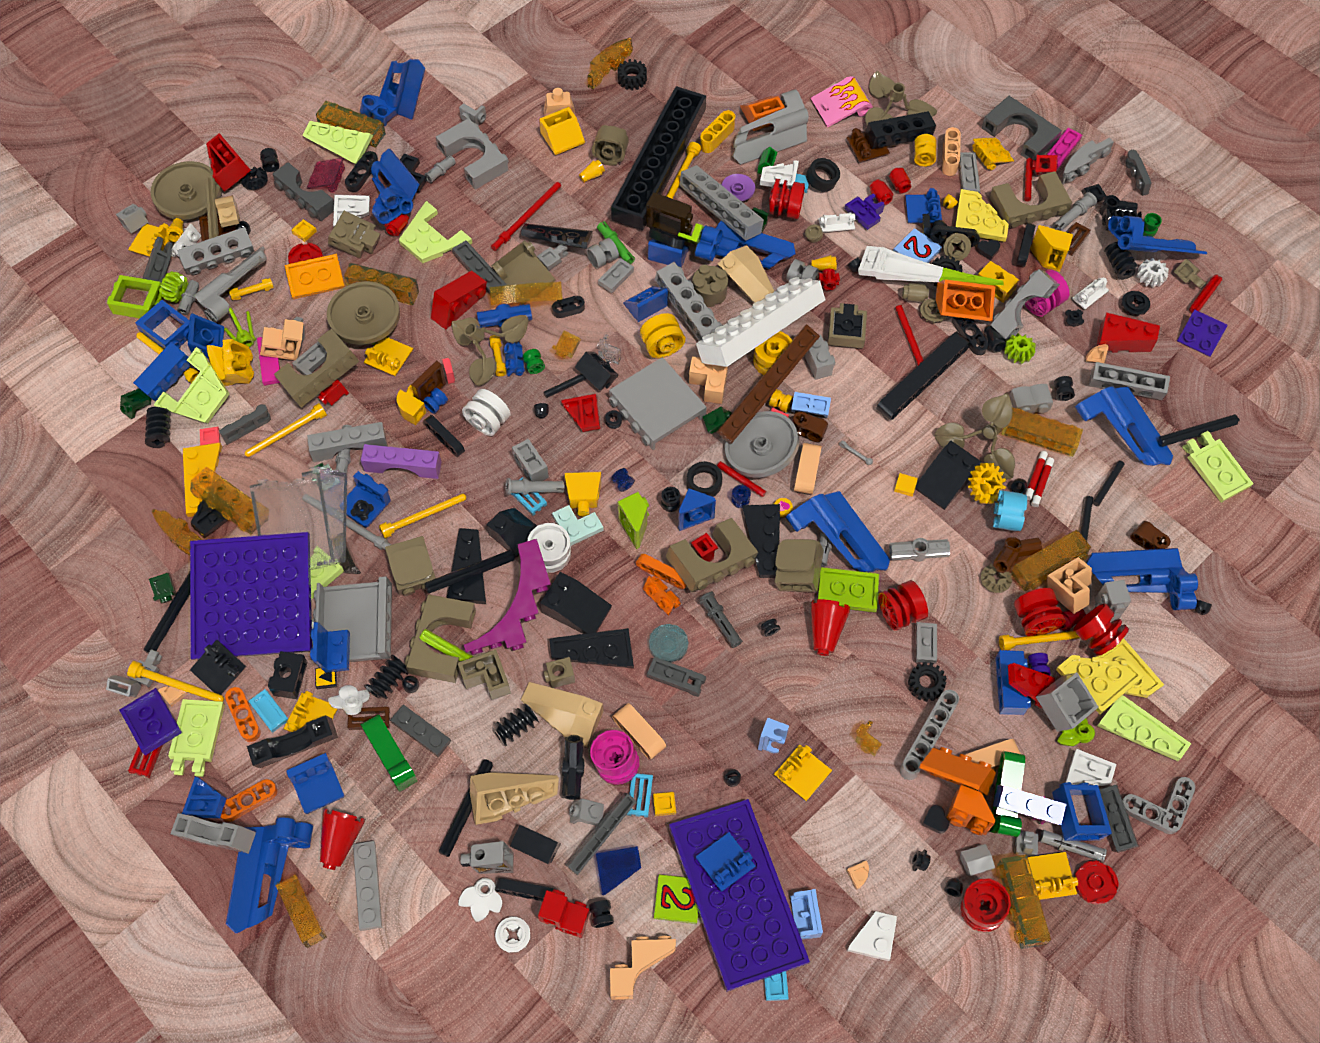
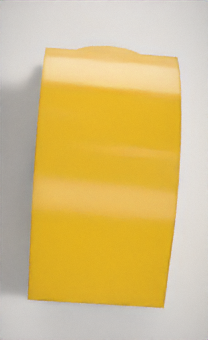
M411 385L408 387L407 392L399 390L397 404L400 414L405 420L416 426L426 414L425 404L414 397Z

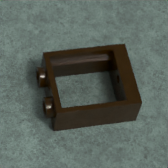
M653 192L646 205L647 227L662 229L678 236L679 232L685 235L691 234L693 229L691 224L693 219L692 206ZM660 212L672 216L674 218L680 219L681 222L661 216Z

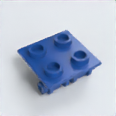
M930 188L927 195H905L908 223H923L922 214L930 215V223L942 220L940 197L937 195L938 193L935 188Z
M730 832L695 857L721 892L756 867L751 861L753 859L751 854L743 851Z

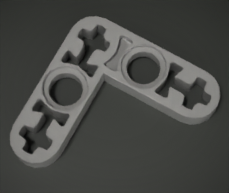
M1187 777L1178 779L1173 785L1165 809L1133 794L1126 795L1123 798V802L1129 816L1164 833L1174 834L1182 827L1195 791V784ZM1184 783L1187 790L1181 796L1179 795L1182 791L1181 785ZM1129 801L1133 802L1134 807L1132 809L1129 808ZM1173 801L1181 802L1183 809L1181 811L1174 809ZM1147 809H1151L1156 813L1155 819H1149L1146 816L1145 812ZM1174 815L1176 816L1173 820L1174 826L1170 828L1168 821Z

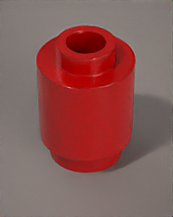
M894 168L889 175V179L896 191L901 194L906 193L911 189V180L904 168Z
M878 179L870 185V193L875 194V199L878 203L884 202V205H887L892 201L894 194L884 181Z
M402 213L391 222L385 224L386 232L391 236H399L407 226L409 216Z

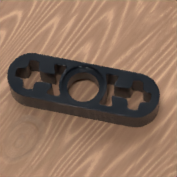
M365 152L346 177L345 184L349 192L359 191L372 174V164L378 161L375 152ZM359 170H366L363 174L357 173Z
M1026 224L1016 265L1023 267L1026 265L1036 227L1034 224Z
M935 225L929 232L934 243L945 244L946 238L953 233H961L968 238L974 235L975 238L970 240L971 247L976 246L980 242L979 234L975 229Z
M650 227L648 237L670 247L683 249L685 239L662 229Z
M953 317L952 323L959 334L971 342L970 350L975 355L985 354L989 343L973 319L960 318L958 320L957 317ZM966 330L974 331L975 335H968Z
M433 415L423 420L427 429L454 456L458 457L465 452L459 440Z
M498 878L495 886V891L538 901H543L547 890L553 891V888L503 878Z

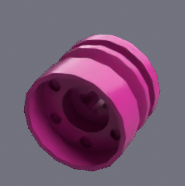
M1047 269L1045 272L1060 284L1048 299L1035 297L1025 303L1027 309L1036 316L1043 317L1055 307L1067 301L1070 296L1067 282L1053 269Z
M610 730L598 735L593 741L590 748V756L601 778L607 783L614 785L624 784L632 780L638 772L640 761L630 737L622 731Z

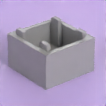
M1077 672L1061 676L1036 696L1057 732L1073 729L1098 708L1097 703Z

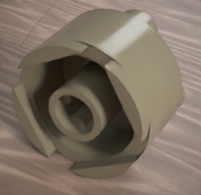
M602 125L596 134L592 146L593 156H596L604 165L614 166L618 162H622L629 144L626 130L615 126Z
M701 265L693 275L692 284L696 293L702 296L704 304L707 307H714L715 304H721L726 299L727 273L716 266Z

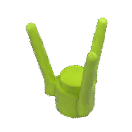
M229 308L231 317L238 329L237 336L235 337L227 328H224V331L231 339L251 347L256 338L253 334L250 312H246L248 332L242 330L232 308Z

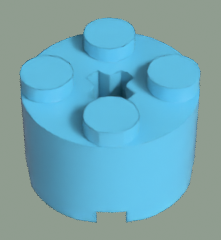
M999 490L997 497L999 503L994 505L993 514H997V517H994L993 528L1021 531L1025 520L1024 511L1027 509V495Z

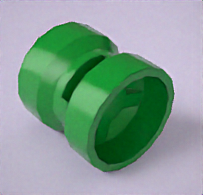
M1148 213L1143 220V236L1153 237L1156 235L1162 219L1156 213Z
M530 349L523 354V360L527 364L526 367L530 374H537L545 369L544 361L541 359L538 349Z

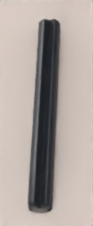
M1235 414L1162 435L1159 437L1158 443L1162 447L1201 436L1206 431L1211 433L1238 425L1240 419Z
M508 550L430 580L424 586L427 593H432L514 561L516 557L513 550Z
M190 571L143 648L147 654H149L151 649L157 651L189 597Z
M483 759L476 775L490 773L493 763ZM470 787L439 849V853L446 857L450 856L472 811Z

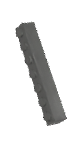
M624 792L565 866L574 874L579 875L581 870L637 801Z

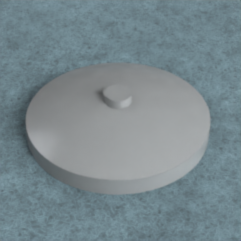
M772 411L758 412L732 444H729L727 441L725 442V454L731 467L736 472L753 478L767 477L781 471L794 459L799 448V435L794 423L785 415Z

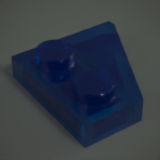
M638 846L596 853L602 896L608 894L641 869Z

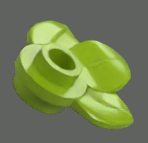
M1085 718L1073 729L1062 731L1063 733L1057 742L1066 746H1075L1080 742L1089 743L1095 736V730L1088 724L1087 718Z

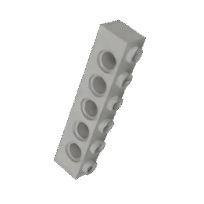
M695 165L681 171L679 186L744 240L761 234L764 219L700 167Z
M675 262L656 271L655 281L659 287L667 288L669 301L698 341L702 340L703 336L713 333L717 327L723 326L719 321L717 322L713 311L707 308L702 296L696 293L692 282L686 279L682 268L678 267Z

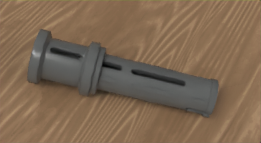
M711 591L704 594L698 601L707 610L708 617L715 620L732 648L739 646L743 641L723 613L724 608L715 599L714 592Z

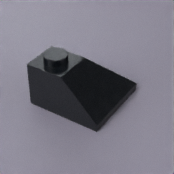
M516 508L500 511L486 524L488 535L505 549L513 550L515 557L520 555L518 544L527 542L531 531L537 527L535 523Z

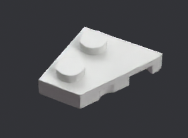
M793 161V164L785 166L782 163L776 166L763 167L760 185L773 187L776 178L781 179L780 187H783L784 180H787L788 188L791 189L796 179L799 161Z
M335 195L333 227L344 210L359 218L368 216L370 214V196Z
M1076 749L1065 782H1071L1072 785L1084 782L1089 783V785H1110L1117 764Z
M876 911L850 944L847 951L889 961L897 916Z

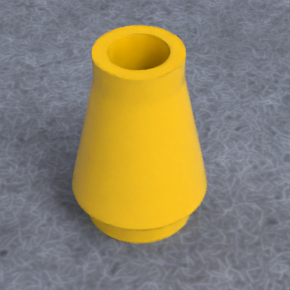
M599 160L592 161L579 176L585 183L588 180L601 176L605 169Z
M175 218L166 230V235L172 242H177L184 232V223L179 218Z
M832 255L811 260L812 266L818 268V271H823L827 268L837 271L836 256L832 257Z

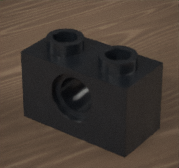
M280 651L279 657L274 661V674L269 678L268 688L273 696L298 699L308 663L304 655ZM291 672L288 677L283 678L285 673Z

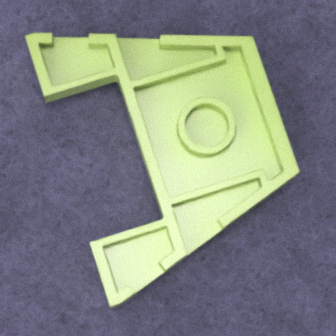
M427 201L399 238V243L420 262L425 263L443 256V253L452 250V248L465 240L472 244V238L462 230L447 240L427 222L435 217L438 212Z
M196 347L187 361L200 371L198 376L179 401L175 400L168 393L163 392L154 403V406L167 408L171 412L208 424L229 396V392L202 350Z

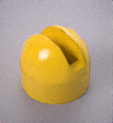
M947 194L943 200V206L948 204L947 209H952L958 204V201L950 194Z

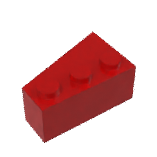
M220 133L206 143L208 155L212 163L210 164L213 170L212 176L224 192L251 171Z
M471 270L434 291L431 319L445 330L452 325V321L458 320L485 295L487 281Z
M1106 312L1100 326L1097 346L1108 344V351H1112V353L1124 350L1129 352H1151L1158 340L1160 325Z

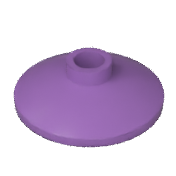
M743 174L729 175L721 184L740 201L750 199L755 192L753 180Z

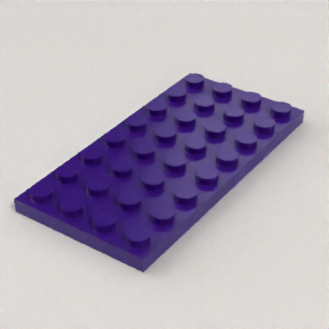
M749 799L669 824L673 841L726 992L810 963ZM730 832L743 851L751 854L753 858L751 861L756 867L721 892L695 857Z

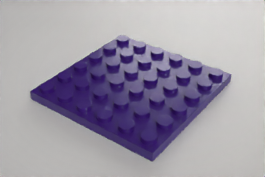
M300 532L190 541L192 660H199L205 653V647L209 644L212 645L216 640L222 643L236 657L279 654L280 651L295 653L309 652L311 650L310 533Z

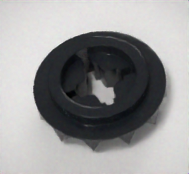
M254 166L245 177L240 179L243 187L255 190L267 183L268 176L261 167L256 168Z
M1130 291L1123 296L1121 306H1124V311H1129L1130 315L1136 314L1138 317L1140 314L1144 315L1149 310L1150 300L1142 292ZM1133 301H1134L1136 304H1139L1138 307H1135V304H1132Z

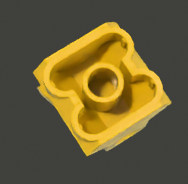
M233 339L223 340L222 347L207 345L210 364L224 386L236 383L249 384L251 382L254 371L250 365L253 355L249 346Z

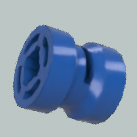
M435 388L431 391L430 397H425L422 402H424L425 408L435 414L439 410V406L445 405L448 402V398L440 389Z

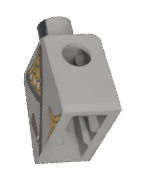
M504 841L472 845L471 853L461 854L462 867L471 866L479 874L513 873L514 852Z

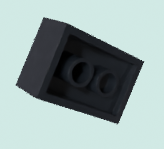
M950 441L916 484L915 490L945 510L970 482L968 478H972L970 472L976 471L975 466L980 465L982 461L953 441Z
M559 572L540 602L541 613L582 634L597 632L612 608L611 604L581 582L562 572Z

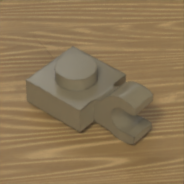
M1187 258L1174 271L1187 284L1192 281L1200 288L1206 284L1197 275L1201 270Z

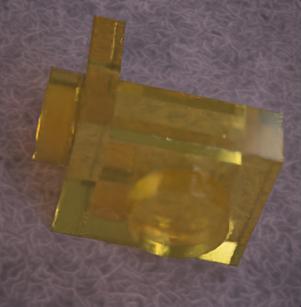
M564 330L557 345H553L552 348L556 350V355L564 359L566 356L572 358L581 338Z
M869 720L866 725L862 723L855 733L858 735L855 742L861 745L860 747L865 753H871L875 757L880 751L882 743L868 733L873 724Z

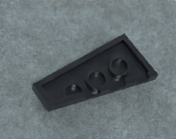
M524 223L521 229V236H526L529 239L535 238L584 249L588 248L593 231L527 223Z
M780 504L742 505L751 543L758 551L755 560L760 578H775L777 571L775 561L780 543Z
M459 528L452 572L482 561L479 530ZM483 573L450 585L447 598L476 604H486Z
M629 628L549 638L552 660L570 657L571 662L634 669Z

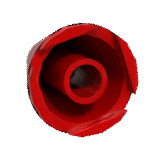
M817 599V603L812 600L813 648L817 651L818 655L829 656V653L834 652L850 613L849 605L845 604L842 607L839 606L838 601Z
M324 808L320 862L324 863L323 868L335 870L336 866H342L366 819L361 818L359 822L356 816L332 810L331 814H328L329 809Z

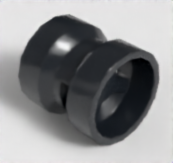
M272 148L263 149L260 152L263 169L266 172L277 171L280 165L276 150Z
M1070 376L1056 378L1054 380V386L1057 389L1056 398L1059 401H1068L1074 398L1075 392L1072 388V378Z
M667 487L661 493V506L665 511L674 512L680 506V492L675 487Z
M601 900L589 904L590 912L593 914L592 924L594 928L614 924V917L610 914V900Z

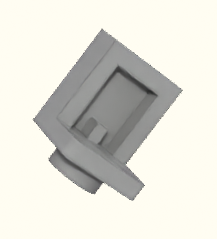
M464 103L459 107L460 117L463 121L469 118L473 123L480 125L486 119V110L483 105L477 110Z
M586 799L573 802L569 809L570 823L583 822L597 826L603 818L604 804Z

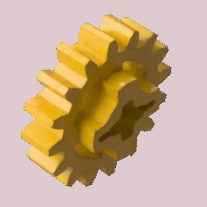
M980 463V465L975 466L976 471L970 472L972 478H968L971 481V485L968 488L973 490L970 495H976L974 500L980 501L981 504H993L994 501H997L999 490L1006 489L1003 485L1006 479L1001 477L1004 472H999L1000 467L994 466V463Z

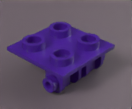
M1194 309L1177 341L1211 357L1228 325Z

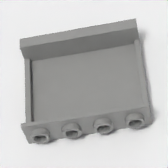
M663 357L609 390L610 404L619 410L622 418L630 423L632 430L635 433L638 432L643 443L646 446L649 445L652 450H655V443L696 417L702 420L707 411L705 404Z
M379 577V582L323 587L320 583H317V590L314 591V599L316 601V609L313 611L314 620L319 622L327 631L348 630L350 632L349 662L390 659L391 581L387 577Z

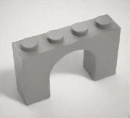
M469 118L436 136L437 147L445 157L448 155L452 156L466 148H476L484 153L479 160L464 168L465 178L475 190L509 171L507 156L502 154L495 143L492 144L487 134L482 133L479 126Z

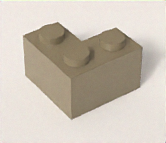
M496 649L457 663L466 689L486 683L491 700L511 694L509 683Z

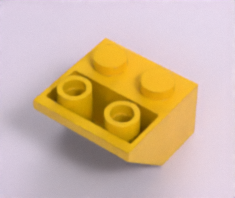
M570 107L539 119L540 133L555 155L585 143L577 118Z
M1038 225L1030 250L1042 267L1060 272L1069 251L1073 234Z

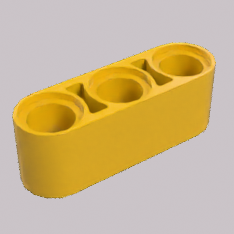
M730 110L723 111L701 133L700 146L702 152H713L733 132L735 128L734 112Z

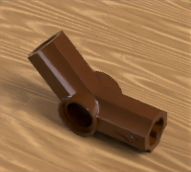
M1016 537L1006 538L1004 546L996 557L993 566L1000 573L1009 572L1019 557L1041 554L1043 549L1039 537L1020 540Z

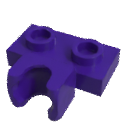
M871 194L864 201L857 196L845 204L844 208L848 213L855 214V219L867 230L880 222L881 217L879 214L884 210V202L874 203L873 198H875V194Z

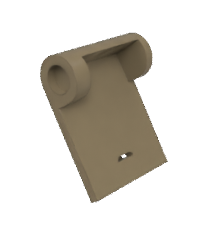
M525 240L491 265L521 305H525L556 281L535 255L534 250L536 249L533 244Z

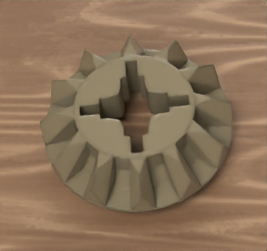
M961 233L952 234L946 238L943 245L944 254L949 256V259L954 257L955 261L963 260L971 250L969 238ZM960 242L959 247L962 251L954 250L952 243L958 244Z
M936 298L927 299L921 304V317L926 318V322L932 321L933 324L935 322L941 323L947 318V316L940 315ZM937 308V313L931 314V311Z
M990 564L984 567L981 573V582L987 590L1001 593L1011 586L1012 573H1000ZM996 572L999 574V578H1002L999 579L997 584L995 581V577H992L996 574Z

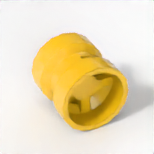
M776 389L770 399L769 406L773 408L778 407L780 411L787 413L792 404L793 396L789 394L784 395L782 391Z

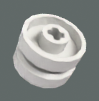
M479 389L473 396V401H469L462 409L466 420L475 429L488 436H493L501 427L500 424H504L511 415L508 406L503 400L486 389Z
M544 523L535 527L531 531L528 541L537 539L547 573L562 570L571 558L568 532L562 526L555 523Z

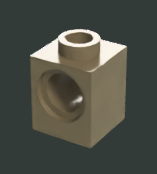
M570 657L546 663L547 670L544 671L546 683L550 682L551 688L575 683ZM556 671L564 672L561 676L554 675Z

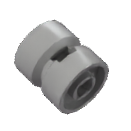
M610 238L600 241L599 245L594 244L586 249L587 256L596 269L606 265V261L612 262L619 257L618 249Z
M795 259L788 270L786 279L789 281L792 278L799 277V279L811 278L816 280L819 269L812 265L805 266V262Z

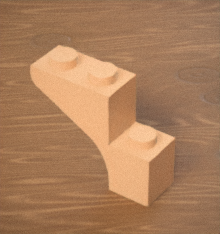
M659 936L658 940H649V937H637L636 940H632V968H628V965L625 964L615 965V968H610L611 1000L633 999L634 984L638 976L643 971L673 954L676 949V939H671V936Z

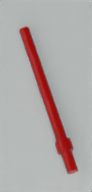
M556 182L507 231H503L498 236L499 238L491 245V248L496 251L503 243L506 244L511 239V236L561 188V184Z

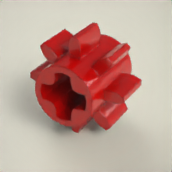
M827 268L822 273H819L818 280L825 290L830 291L835 289L836 285H839L840 275L835 273L834 269Z

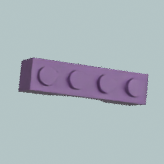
M364 444L361 456L364 472L383 473L389 468H402L416 473L419 477L433 479L439 478L442 464L438 451Z

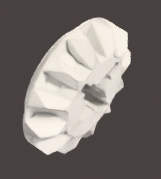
M518 917L504 919L496 929V942L501 949L508 953L519 952L526 948L530 940L528 924ZM506 929L512 932L518 930L517 936L520 941L515 939L508 941L509 934Z

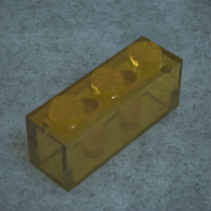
M295 874L277 884V890L302 944L309 948L327 938L307 892L297 875Z

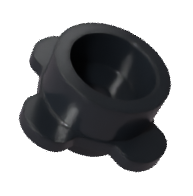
M1066 310L1065 315L1067 316L1066 322L1068 325L1076 327L1084 323L1081 310Z
M358 500L354 504L353 509H351V515L358 516L361 520H367L368 514L373 511L374 507L364 500Z
M924 849L922 852L918 851L914 854L912 859L913 871H917V869L925 871L928 868L931 856L927 854V850Z

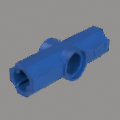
M501 304L496 309L477 312L480 328L495 325L501 327L507 319L518 315H526L528 320H532L530 304L512 307L508 304Z

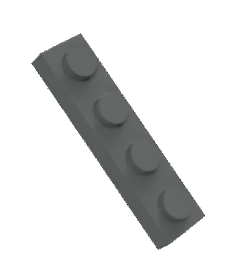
M467 240L452 248L453 254L469 272L472 270L487 281L486 290L492 297L507 289V284Z

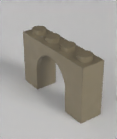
M1056 172L1039 176L1036 187L1044 201L1039 205H1027L1020 202L1009 183L992 188L989 198L998 212V216L1009 224L1008 228H1015L1027 223L1031 224L1035 221L1046 220L1058 215L1062 216L1069 211L1072 201Z
M332 329L317 339L327 352L326 361L320 369L309 375H299L287 363L274 374L301 408L359 362L352 351Z
M733 518L717 524L712 534L725 552L726 560L722 562L712 563L703 560L696 554L686 539L669 547L666 558L691 592L698 589L703 590L710 583H717L729 574L734 575L741 568H748L755 563L758 551Z
M428 594L427 600L422 603L421 612L423 613L421 619L418 618L417 633L411 639L410 648L412 650L410 655L406 656L405 666L411 675L456 683L459 674L457 664L460 662L459 657L435 653L419 637L424 629L432 632L443 625H454L471 629L476 614L475 604Z

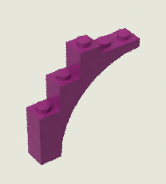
M537 539L518 544L521 559V576L518 591L511 607L492 630L480 638L464 644L466 653L471 652V655H476L483 652L482 648L490 646L491 649L501 647L502 642L506 643L508 649L512 648V651L524 648L523 644L527 643L520 620L524 619L525 622L536 619L535 615L539 614L532 591L536 590L537 593L547 591L548 586H551Z

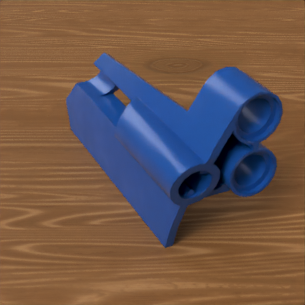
M409 59L404 63L391 61L380 96H363L360 113L364 117H373V123L377 127H385L388 121L397 114L412 120L426 69L420 60ZM394 73H401L399 84L392 82Z
M387 149L382 153L380 161H375L371 167L372 180L380 192L372 208V214L381 224L391 222L402 213H410L413 209L412 199L419 187L418 181L391 149ZM379 171L383 173L391 183V186L384 187L378 178Z
M1112 216L1108 222L1110 232L1118 239V246L1123 250L1152 253L1168 250L1207 254L1205 251L1196 250L1195 243L1189 240L1155 239L1152 236H1143L1144 221L1140 217Z
M1129 387L1105 388L1075 406L1083 421L1092 420L1103 412L1138 460H1141L1145 465L1171 464L1173 454L1167 446L1162 447L1158 443L1160 434ZM1127 427L1129 428L1130 432L1132 433V435L1134 436V438L1136 439V441L1138 442V444L1144 452H1141V450L1138 448V446L1132 439L1131 435L1127 431Z
M840 491L826 495H816L785 517L796 532L802 528L805 529L814 521L854 569L868 573L876 570L886 571L888 569L890 558ZM840 533L860 559H855L840 540Z
M1178 548L1091 553L1086 562L1102 585L1105 582L1114 581L1111 576L1140 575L1139 584H1126L1128 592L1169 593L1173 610L1196 608L1197 599L1194 591L1198 588V578L1195 573L1185 571Z
M280 817L276 819L275 825L244 827L256 832L249 854L238 852L226 925L233 932L239 933L272 916L288 848H310L313 832L312 824L296 823L294 819ZM263 874H267L271 877L268 900L265 905L258 908Z

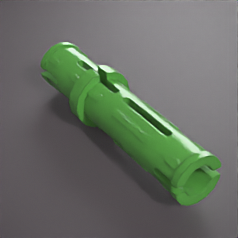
M603 221V224L602 222L599 223L597 226L598 231L605 239H612L618 249L619 256L627 263L632 264L635 257L619 240L618 234L612 231L605 221Z

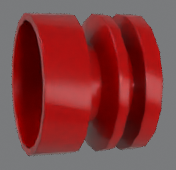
M776 178L770 192L769 214L774 215L775 209L778 208V216H781L783 209H787V218L799 219L805 183L793 182L791 189H789L787 180H784L783 187H780L781 179Z
M912 580L897 585L896 589L890 588L888 591H882L878 595L881 612L887 624L894 631L909 626L910 621L916 623L928 617V606L919 586Z
M1052 588L1036 589L1023 594L1015 600L1014 606L1018 616L1023 618L1021 624L1024 627L1026 636L1048 634L1065 624L1066 620L1061 608L1056 607L1058 600Z
M1102 603L1091 610L1073 629L1083 641L1092 637L1088 647L1090 649L1094 648L1093 652L1097 656L1112 650L1129 632V628L1125 624L1121 625V619L1118 618L1111 621L1115 613L1106 603Z
M979 879L971 883L966 889L960 905L961 916L965 923L973 930L992 932L998 929L1006 919L1011 902L1006 888L998 881ZM981 905L988 906V909L981 911L980 907Z

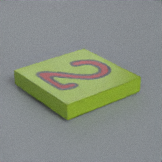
M659 875L654 919L697 924L698 909L687 878Z

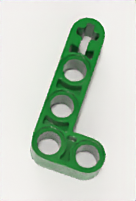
M378 714L360 724L398 791L401 792L418 782L412 768L404 758L380 715Z
M1002 751L995 794L998 785L1021 790L1025 768L1024 754ZM993 806L992 814L995 818V823L991 827L990 832L1019 837L1022 821L1021 818H1017L1018 813Z

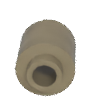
M908 283V285L903 286L902 299L913 302H924L925 299H928L929 288H926V285Z

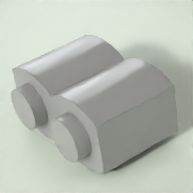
M1047 384L1017 387L1012 389L1009 395L1015 415L1027 416L1032 412L1046 413L1051 410L1053 405Z

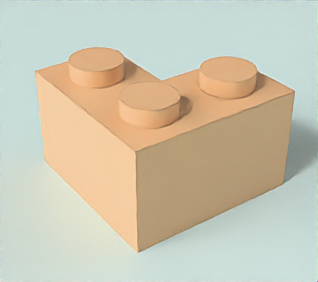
M285 319L283 330L264 327L260 355L295 361L298 358L302 342L303 322Z
M692 357L689 384L705 386V402L722 404L728 367L704 364L701 358Z
M1078 557L1047 575V588H1052L1057 600L1073 614L1089 605L1090 589L1087 586L1091 584L1092 568Z

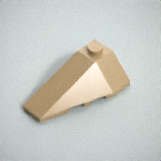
M747 245L730 251L718 263L720 269L726 271L727 277L753 303L761 301L767 294L775 292L759 257Z
M531 682L528 683L521 698L523 703L527 704L537 715L544 718L554 729L556 728L564 737L570 735L582 737L584 747L588 748L604 712L603 703L585 696Z
M485 773L471 776L470 797L475 825L498 821L506 813L511 811L516 813L521 811L520 807L529 803L537 804L557 795L559 777L557 775Z

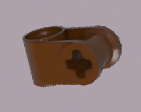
M797 412L793 416V423L796 429L799 427V430H797L799 436L810 439L813 442H821L828 428L826 420L806 414L805 412Z
M1143 521L1130 535L1133 542L1145 550L1155 548L1166 549L1171 543L1168 535L1161 532L1148 521Z

